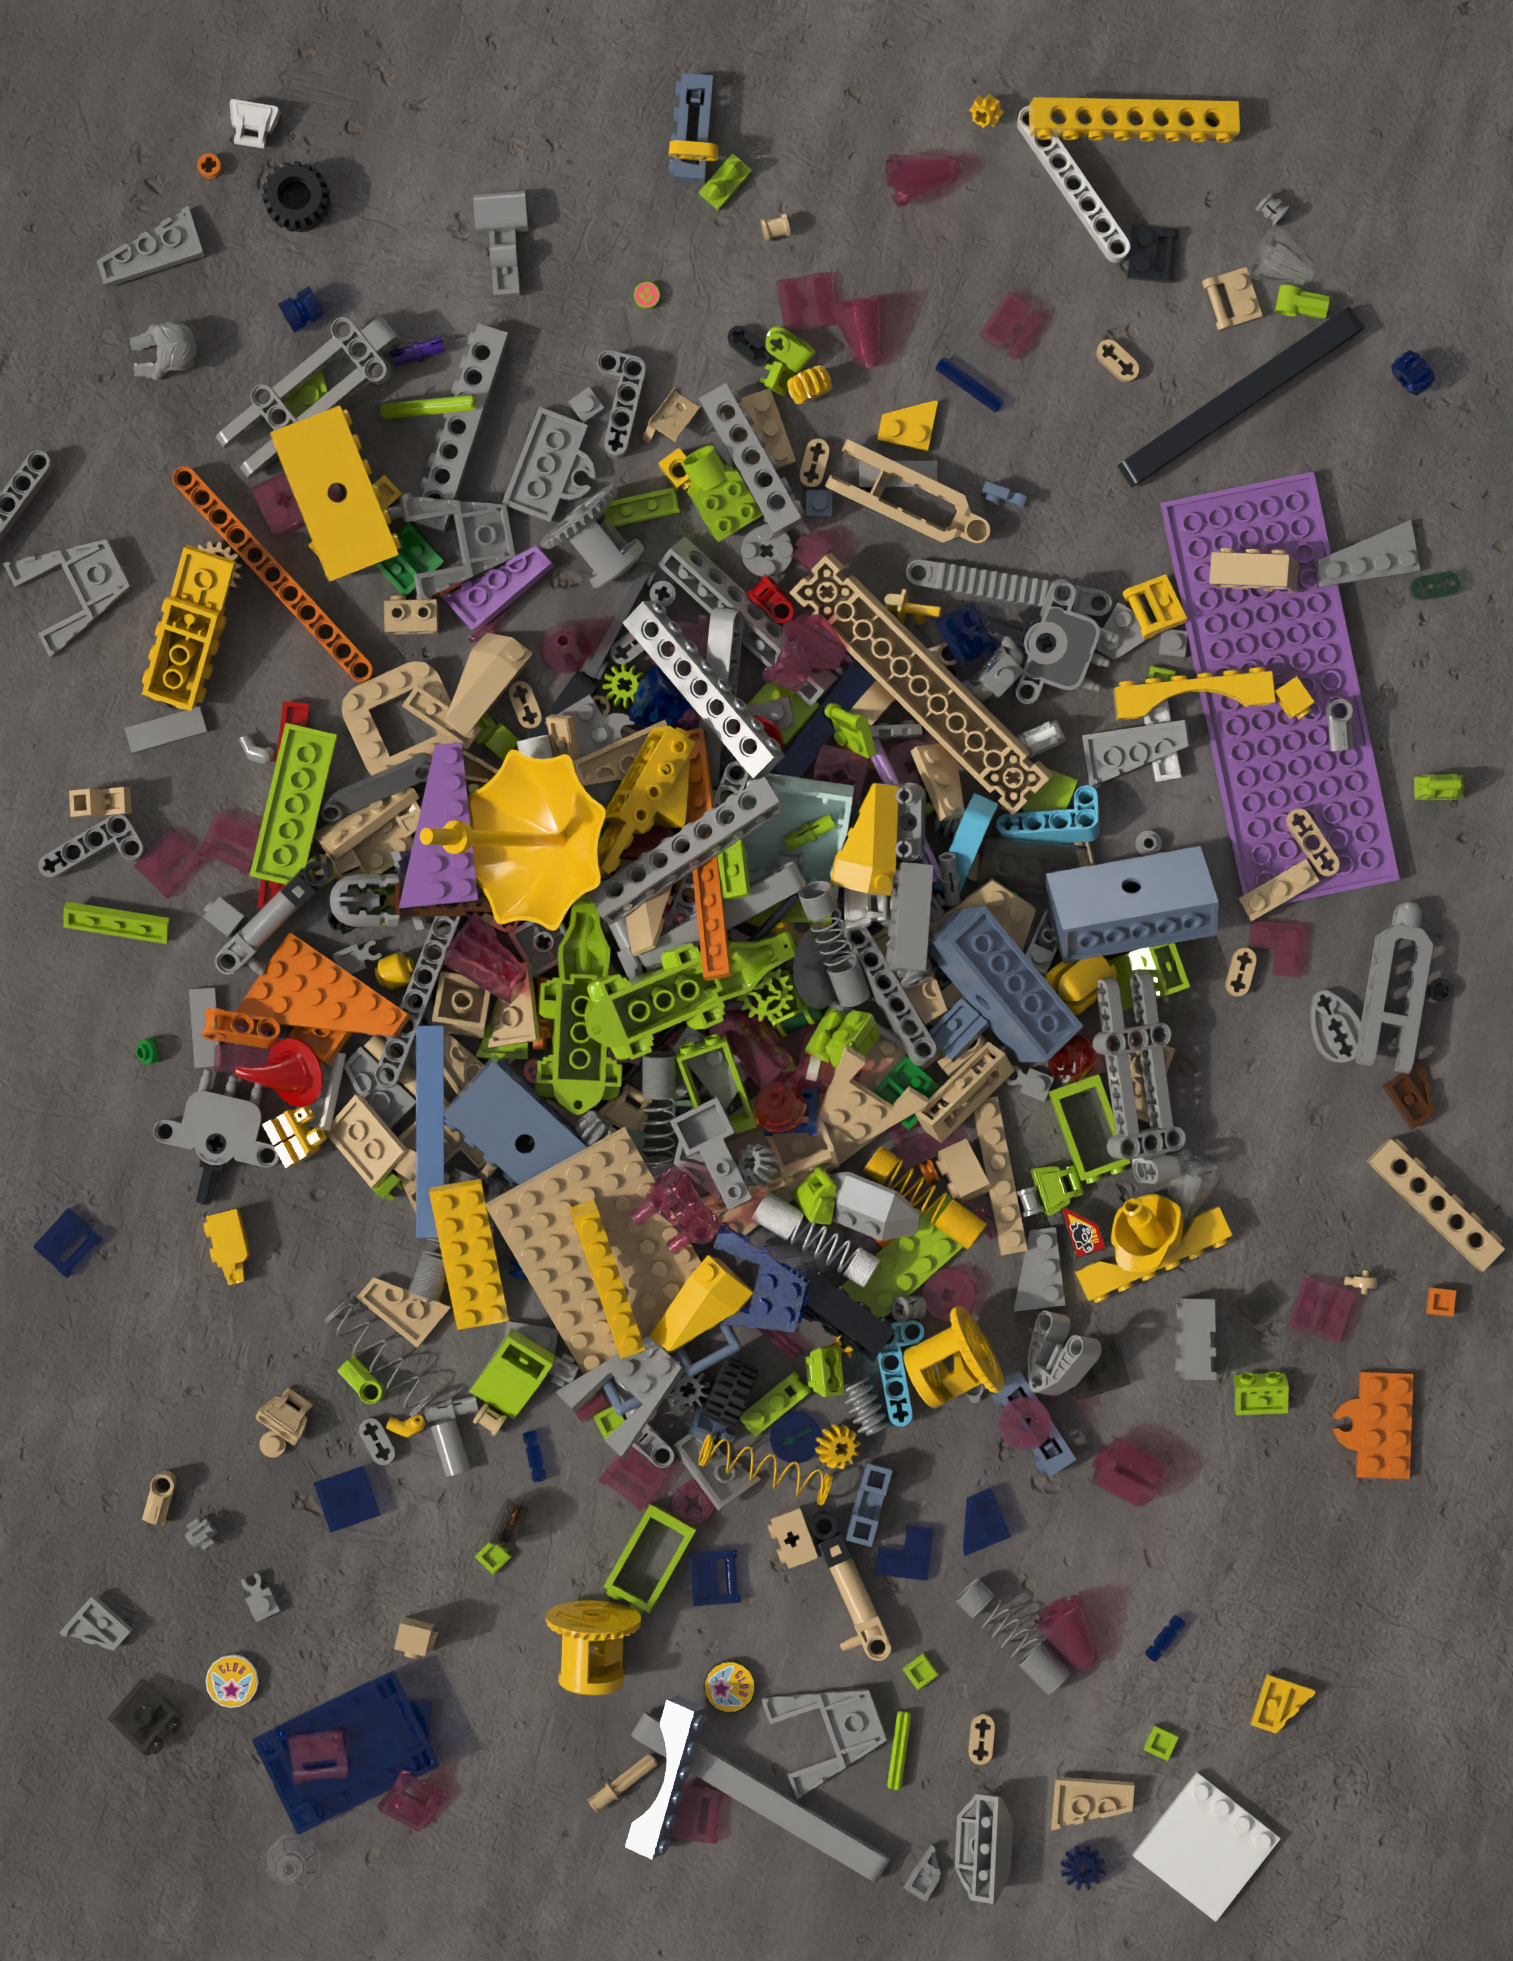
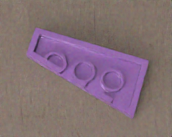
M534 546L507 560L505 565L496 570L492 568L479 579L473 582L469 580L460 585V589L452 593L447 592L441 597L470 630L476 634L554 566L538 547Z

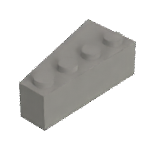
M906 862L896 865L890 900L891 921L888 927L890 947H888L886 953V962L890 963L889 970L917 973L926 971L934 865Z

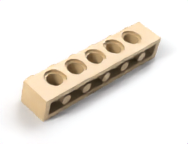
M1387 1139L1366 1162L1478 1271L1484 1272L1505 1250L1500 1245L1503 1240L1492 1230L1488 1233L1481 1226L1484 1222L1475 1213L1472 1212L1469 1215L1462 1208L1465 1205L1464 1202L1455 1194L1450 1196L1444 1190L1446 1185L1438 1177L1434 1176L1431 1178L1425 1172L1427 1167L1417 1157L1412 1159L1406 1154L1408 1148L1398 1139L1395 1141ZM1398 1159L1403 1160L1406 1166L1401 1174H1397L1393 1169V1164ZM1420 1177L1424 1181V1188L1421 1192L1417 1193L1412 1188V1182L1415 1178ZM1435 1196H1440L1443 1200V1206L1438 1211H1435L1431 1206V1200ZM1455 1214L1460 1215L1462 1218V1224L1457 1229L1452 1228L1450 1225V1219ZM1477 1232L1481 1237V1242L1477 1247H1472L1469 1243V1237L1472 1233Z

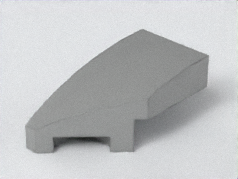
M932 1845L928 1847L903 1886L905 1890L924 1902H927L940 1880L939 1875H941L936 1860L935 1847Z

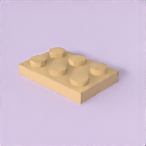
M768 388L741 398L742 402L738 403L742 412L746 410L749 412L754 422L751 425L755 434L760 432L767 445L763 450L767 457L773 455L779 469L796 463L771 390ZM732 409L725 410L723 412L725 419H732L735 411ZM743 431L738 432L734 436V440L736 442H743L747 439L748 434ZM751 454L746 462L750 465L757 464L760 456L758 454Z
M361 1094L354 1095L335 1117L330 1131L324 1130L325 1134L371 1188L378 1187L408 1152V1149Z

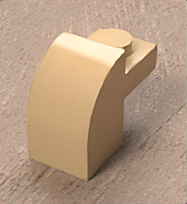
M876 681L853 706L850 713L865 716L868 719L869 726H873L894 702L895 698Z
M130 787L69 791L71 817H110L114 814L132 813Z

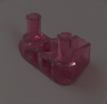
M800 615L795 620L785 622L783 631L788 636L774 667L769 666L764 669L763 679L765 682L775 683L779 687L797 692L805 685L812 669H838L846 647L823 615Z
M673 1166L656 1179L646 1193V1201L630 1212L632 1220L637 1225L641 1226L647 1219L658 1213L680 1230L677 1235L667 1241L668 1248L676 1255L692 1242L698 1244L710 1242L715 1236V1231L720 1228L717 1216L700 1202L691 1178L676 1166ZM670 1211H672L677 1217L673 1218Z

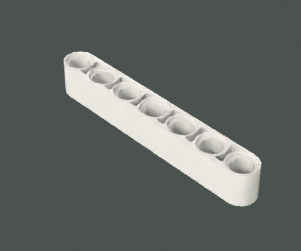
M1029 106L1024 107L1020 111L1017 120L1019 131L1105 257L1113 263L1122 262L1130 250V243L1059 138L1053 136V138L1049 139L1051 145L1042 147L1037 142V136H1030L1029 126L1022 120L1023 117L1029 115ZM1055 158L1063 159L1066 166L1061 169L1055 168L1052 160ZM1071 179L1077 180L1080 188L1071 190L1066 182ZM1090 201L1094 204L1095 209L1087 212L1082 208L1081 203ZM1099 222L1106 223L1109 226V231L1106 233L1099 232L1096 224ZM1115 243L1122 245L1124 252L1122 254H1114L1111 251V245Z

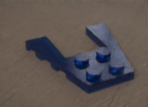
M720 1223L714 1248L760 1265L749 1311L742 1308L737 1314L724 1319L718 1324L787 1332L799 1331L811 1280L786 1263L776 1260L769 1251L764 1248L760 1249L750 1242V1238L731 1229L728 1223Z

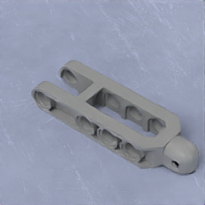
M1404 902L1399 904L1394 910L1391 926L1375 936L1356 1049L1357 1064L1373 1065L1376 1058L1381 1025L1398 1028L1395 1049L1398 1050L1395 1063L1396 1069L1394 1071L1408 1074L1412 1069L1433 950V943L1425 931L1420 929L1422 910L1417 903ZM1400 938L1410 940L1413 944L1412 946L1415 947L1412 966L1408 969L1410 978L1408 990L1404 992L1406 1002L1403 1015L1384 1012L1395 942Z

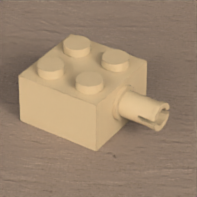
M463 954L460 974L440 972L432 1026H443V1032L484 1039L493 980L475 977L479 960L478 956Z

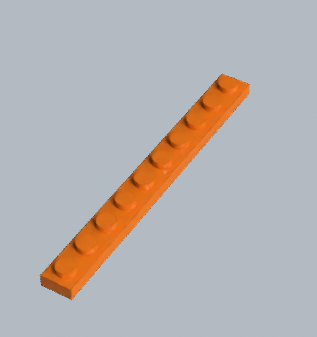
M703 727L686 731L690 734L689 739L696 742L690 753L686 809L687 824L697 821L703 817L706 811L714 808L706 730ZM712 830L705 833L704 839L711 836ZM715 856L693 871L703 978L706 981L732 976L724 899H722L718 856Z

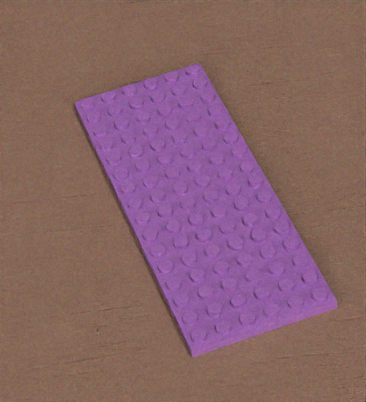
M1314 472L1160 503L1180 604L1187 617L1185 627L1196 679L1197 674L1213 673V677L1223 676L1224 671L1239 670V674H1247L1249 669L1265 667V672L1272 671L1274 691L1297 676L1314 700V703L1309 706L1312 711L1300 719L1296 715L1289 719L1276 699L1273 705L1245 707L1236 700L1220 694L1199 692L1241 895L1244 896L1307 859L1319 882L1282 904L1400 880L1338 585L1319 588L1315 561L1331 555ZM1220 548L1235 549V553H1245L1246 549L1261 550V554H1271L1272 550L1287 551V555H1290L1300 563L1297 594L1289 593V590L1273 589V592L1264 591V589L1248 588V590L1214 587L1209 584L1212 552H1220ZM1344 699L1352 705L1353 713L1351 717L1354 750L1330 751L1326 707L1331 701ZM1336 704L1334 706L1333 714L1339 719L1344 717L1345 708L1343 705ZM1294 809H1304L1309 813L1339 859L1340 867L1334 875L1324 877L1316 872L1286 826V817L1289 812ZM1296 814L1293 815L1294 821H1292V825H1299L1303 830L1298 833L1300 838L1305 833L1313 830L1311 826L1305 829L1302 824L1305 818L1302 815L1299 817ZM1309 835L1305 840L1306 847L1310 850L1318 849L1320 845L1319 838L1315 835ZM1325 848L1321 852L1312 855L1315 860L1320 856L1323 861L1321 865L1322 870H1332L1333 860H1326L1322 855L1327 852Z

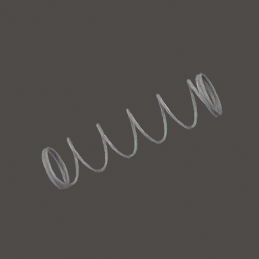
M347 1299L338 1308H336L324 1320V1322H326V1324H329L343 1310L351 1306L348 1313L340 1323L336 1331V1336H344L358 1329L359 1327L368 1324L365 1331L363 1332V1334L357 1341L356 1345L354 1346L353 1354H361L373 1348L374 1346L385 1342L383 1347L379 1351L378 1355L372 1362L369 1372H378L388 1367L389 1365L401 1360V1363L399 1364L398 1368L396 1369V1371L394 1372L386 1386V1391L395 1390L405 1385L406 1383L418 1378L415 1386L413 1387V1389L411 1390L403 1404V1409H410L418 1405L413 1411L409 1413L411 1417H414L434 1397H436V1394L432 1392L429 1396L425 1397L424 1399L408 1407H405L407 1401L409 1400L410 1396L412 1395V1393L414 1392V1390L420 1382V1376L410 1378L409 1380L391 1389H388L390 1383L392 1382L397 1372L401 1368L404 1359L398 1358L372 1371L375 1362L377 1361V1359L383 1352L384 1348L386 1347L387 1340H381L355 1353L358 1344L360 1343V1341L362 1340V1338L364 1337V1335L370 1327V1322H364L348 1330L347 1332L338 1334L340 1328L342 1327L343 1323L351 1313L354 1306L353 1303H351V1301Z

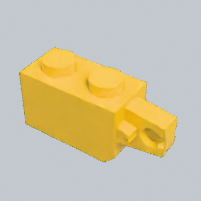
M240 1208L206 1216L207 1222H204L203 1225L206 1237H211L213 1247L209 1248L212 1262L217 1263L218 1268L222 1267L229 1285L244 1282V1261H247L249 1258L250 1249Z

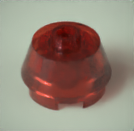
M1075 1034L1047 1062L1054 1078L1060 1077L1062 1084H1075L1094 1070L1096 1055L1091 1041L1086 1036Z
M772 1082L760 1090L754 1103V1116L758 1124L771 1133L791 1132L801 1124L806 1103L801 1092L793 1086L783 1082Z

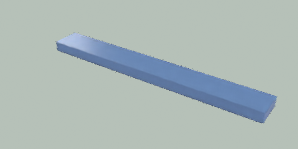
M416 1026V1237L418 1238L438 1237L429 1196V1187L444 1185L443 1026Z

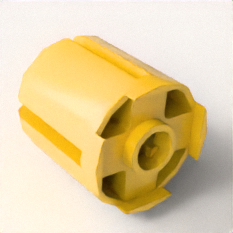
M1103 956L1066 963L1061 961L1044 978L1076 1016L1097 1001L1096 988L1098 987V980L1113 977L1117 981V972L1114 964L1110 966Z

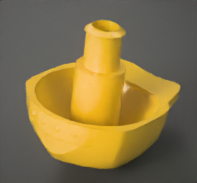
M1150 1194L1138 1198H1130L1118 1209L1112 1227L1111 1242L1115 1246L1116 1262L1120 1269L1131 1274L1152 1273L1161 1267L1167 1257L1178 1250L1183 1234L1184 1221L1182 1211L1175 1202L1160 1195Z

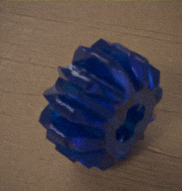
M1411 350L1400 355L1391 365L1392 374L1396 377V381L1408 393L1418 396L1425 392L1435 381V374L1430 368V364L1420 357L1418 353H1414Z
M1075 1845L1074 1850L1076 1853L1074 1855L1068 1850L1065 1852V1855L1070 1860H1061L1060 1862L1061 1866L1066 1867V1869L1061 1871L1062 1877L1069 1876L1066 1881L1069 1886L1076 1881V1890L1082 1888V1883H1085L1087 1890H1090L1091 1880L1097 1885L1100 1883L1096 1874H1105L1104 1869L1099 1868L1105 1862L1103 1858L1096 1859L1099 1855L1097 1849L1089 1854V1845L1084 1846L1083 1852H1080L1079 1846ZM1081 1862H1086L1089 1868L1087 1871L1084 1869V1873H1080L1077 1868L1078 1864L1081 1866Z

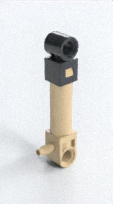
M827 1511L818 1512L812 1518V1532L817 1538L822 1539L818 1541V1546L828 1568H830L858 1634L841 1643L840 1647L842 1651H846L863 1645L869 1658L875 1661L884 1660L891 1651L890 1641L854 1563L843 1533H836L838 1525L833 1514ZM819 1520H830L832 1523L831 1529L828 1532L819 1531L817 1528ZM874 1640H881L885 1643V1648L879 1653L873 1652L870 1649L871 1643Z

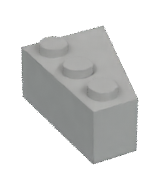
M683 1023L669 1044L676 1052L683 1044L689 1042L696 1044L705 1041L706 1036L697 1030H693L688 1024ZM721 1047L686 1059L690 1071L712 1099L718 1097L726 1110L738 1089L723 1048ZM734 1055L744 1083L753 1067Z

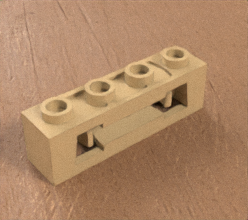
M987 1042L928 1100L926 1107L915 1112L924 1131L942 1143L1014 1072L1006 1054L990 1042ZM981 1059L984 1063L983 1068L976 1065ZM973 1066H975L977 1074L971 1069ZM940 1099H942V1100L945 1101V1102L943 1103L944 1106H942V1104H941L940 1102H939V1103H937V1102H938ZM936 1104L939 1110L934 1114L929 1110Z

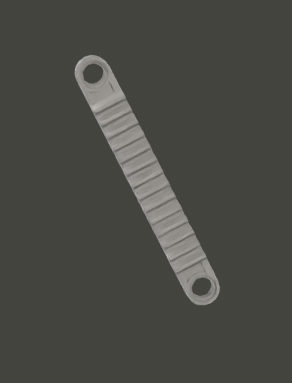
M914 560L910 562L905 572L907 581L915 587L1038 608L1043 607L1052 584L1049 580L1021 577L927 560ZM916 566H921L925 569L926 576L922 580H915L911 575V570ZM1073 585L1076 590V597L1071 608L1072 610L1091 617H1102L1109 612L1112 606L1109 594L1102 590ZM1061 586L1057 589L1056 595L1058 598H1065L1068 595V586ZM1094 597H1102L1105 600L1106 606L1103 610L1096 611L1092 608L1091 601Z

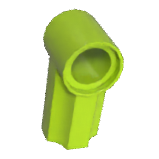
M1280 285L1275 312L1285 316L1303 315L1324 320L1328 311L1330 296L1304 292L1301 288L1292 285Z
M355 1355L349 1358L337 1370L359 1394L360 1399L364 1403H378L385 1397L386 1390L383 1383L378 1381ZM370 1384L378 1389V1396L375 1399H370L366 1394V1389Z

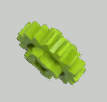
M780 968L775 973L772 972V969L763 976V981L753 988V990L758 991L763 990L764 986H768L769 991L778 996L772 995V997L769 996L766 1001L761 1000V995L751 990L737 998V1001L745 1002L741 1008L742 1011L748 1008L751 1010L749 1013L750 1018L757 1014L759 1015L758 1019L760 1022H762L764 1016H768L769 1021H773V1014L776 1013L781 1018L783 1015L780 1010L782 1008L789 1010L790 1007L786 1004V1001L793 1000V996L788 995V991L792 990L793 986H786L785 982L788 981L789 976L781 978L782 970ZM773 978L779 981L783 991H778L772 985ZM747 995L756 998L759 1002L758 1009L750 1004ZM772 1001H781L776 1008L767 1011L768 1004Z

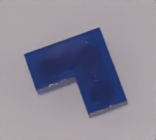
M907 1524L904 1550L878 1547L875 1575L927 1581L933 1527Z

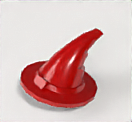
M292 1037L279 1040L272 1046L267 1058V1064L260 1065V1067L236 1066L235 1076L274 1089L280 1098L293 1106L304 1107L313 1104L321 1096L324 1087V1071L319 1057L311 1046L301 1039Z

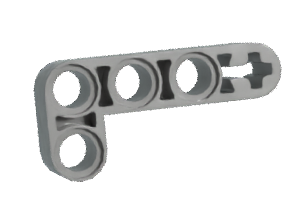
M606 350L597 358L599 373L606 378L618 380L619 382L604 440L606 454L610 458L621 459L628 452L646 378V366L644 361L637 356ZM611 358L615 360L616 366L611 370L604 369L602 363L605 359ZM630 365H639L642 369L641 373L637 376L629 375L627 369ZM625 390H632L636 396L631 401H625L621 398V394ZM619 415H626L630 421L626 426L620 427L615 423V419ZM616 433L621 434L620 446L622 448H618L616 452L612 450L610 444L615 443Z
M114 814L45 854L40 859L38 868L42 875L56 879L114 845L117 846L124 858L131 861L141 860L145 856L147 848L133 822L122 814ZM123 819L126 823V828L122 833H116L114 831V824L117 820ZM95 833H101L103 835V842L100 846L94 847L91 843V838ZM131 842H137L139 845V851L134 856H130L127 853V846ZM74 846H78L81 850L80 857L76 860H71L69 850ZM63 858L64 861L68 863V865H66L65 863L60 862L59 864L55 865V872L47 870V868L50 866L48 863L49 861L56 863L62 860Z

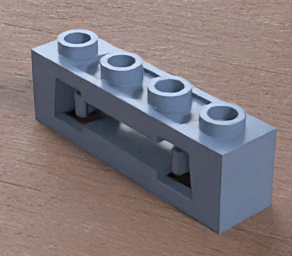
M682 73L681 81H676L675 97H680L679 107L674 106L673 122L678 123L677 132H672L671 141H687L689 119L687 95H691V106L700 107L697 142L708 143L713 75ZM701 94H705L704 106L700 105ZM670 158L669 174H674V182L705 184L707 161L699 160V165H695V160L686 159V162H682V159Z
M1016 1370L1005 1377L1004 1389L991 1395L999 1408L1004 1405L1009 1412L1005 1417L1013 1430L1018 1427L1023 1434V1437L1019 1439L1027 1452L1033 1450L1037 1456L1034 1463L1041 1474L1047 1472L1051 1477L1077 1459L1034 1392L1031 1391L1022 1373ZM1020 1386L1029 1398L1026 1402L1050 1439L1054 1437L1062 1451L1058 1452L1054 1444L1049 1441L1043 1445L1049 1456L1045 1458L1039 1448L1041 1444L1018 1408L1014 1409L1007 1398L1011 1395L1017 1405L1025 1401L1018 1390Z

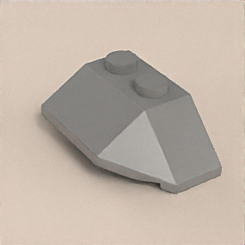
M850 1172L828 1174L836 1185L837 1197L832 1217L834 1222L881 1241L914 1235L918 1232L921 1212L917 1208L914 1209L910 1202L897 1191Z
M975 1794L972 1800L957 1815L955 1870L972 1901L996 1904L1011 1874L1013 1819L1002 1797Z

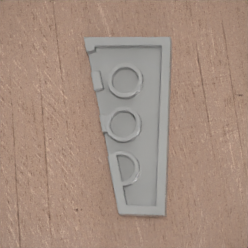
M189 206L183 208L181 213L171 219L168 217L160 222L161 225L151 231H145L138 235V239L128 245L124 244L97 260L104 286L107 288L205 256Z
M1187 720L1082 735L1089 785L1091 787L1190 746Z

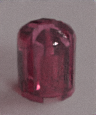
M1111 1436L1114 1440L1109 1446L1105 1447L1102 1445L1091 1465L1096 1468L1093 1480L1090 1478L1088 1480L1090 1483L1101 1487L1134 1506H1145L1155 1498L1157 1492L1116 1470L1115 1467L1118 1464L1161 1487L1164 1480V1466L1156 1458L1131 1446L1116 1436Z

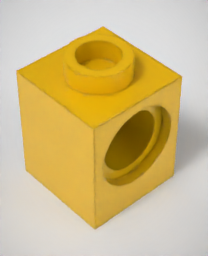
M677 448L658 463L659 468L677 492L682 488L684 491L688 490L692 484L687 474L682 478H677L672 473L676 466H682L681 463L686 458L680 448Z
M1297 676L1274 691L1275 699L1289 719L1295 715L1300 719L1312 711L1309 706L1314 703V700Z

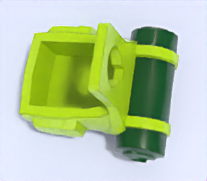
M791 969L780 974L781 978L789 976L788 981L785 982L786 986H793V989L788 991V995L793 996V1000L786 1001L790 1008L789 1010L784 1008L780 1010L783 1015L781 1018L775 1013L773 1014V1021H766L767 1032L774 1040L786 1037L789 1033L809 1024L813 1025L816 1021L823 1018V1008H812L801 999L796 989L794 973ZM773 978L772 985L778 991H783L779 981ZM764 986L763 990L754 991L761 995V1000L766 1001L769 996H778L770 992L768 986ZM772 1001L768 1004L767 1011L776 1008L781 1001Z

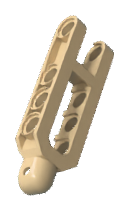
M846 440L842 451L881 469L871 493L832 475L829 476L825 487L942 543L957 537H962L973 543H982L989 537L990 526L988 522L971 513L964 494L851 440ZM893 475L954 504L957 513L951 525L941 528L881 499L880 497L885 487H877L880 478L889 480L890 476Z

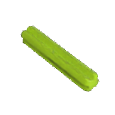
M898 1711L896 1717L887 1783L888 1788L893 1790H900L902 1788L911 1722V1713L906 1711Z

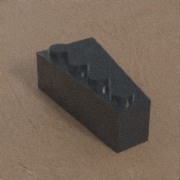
M809 1268L789 1296L784 1307L790 1311L794 1307L802 1312L803 1319L810 1323L818 1321L822 1324L824 1332L832 1337H844L843 1342L845 1345L874 1361L895 1332L891 1328V1323L882 1317L878 1318L870 1312V1308L860 1301L855 1302L842 1287L833 1286L827 1281L828 1279L823 1273Z

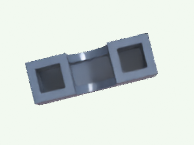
M866 1461L846 1533L847 1541L872 1547L879 1522L880 1510L893 1471L892 1468Z

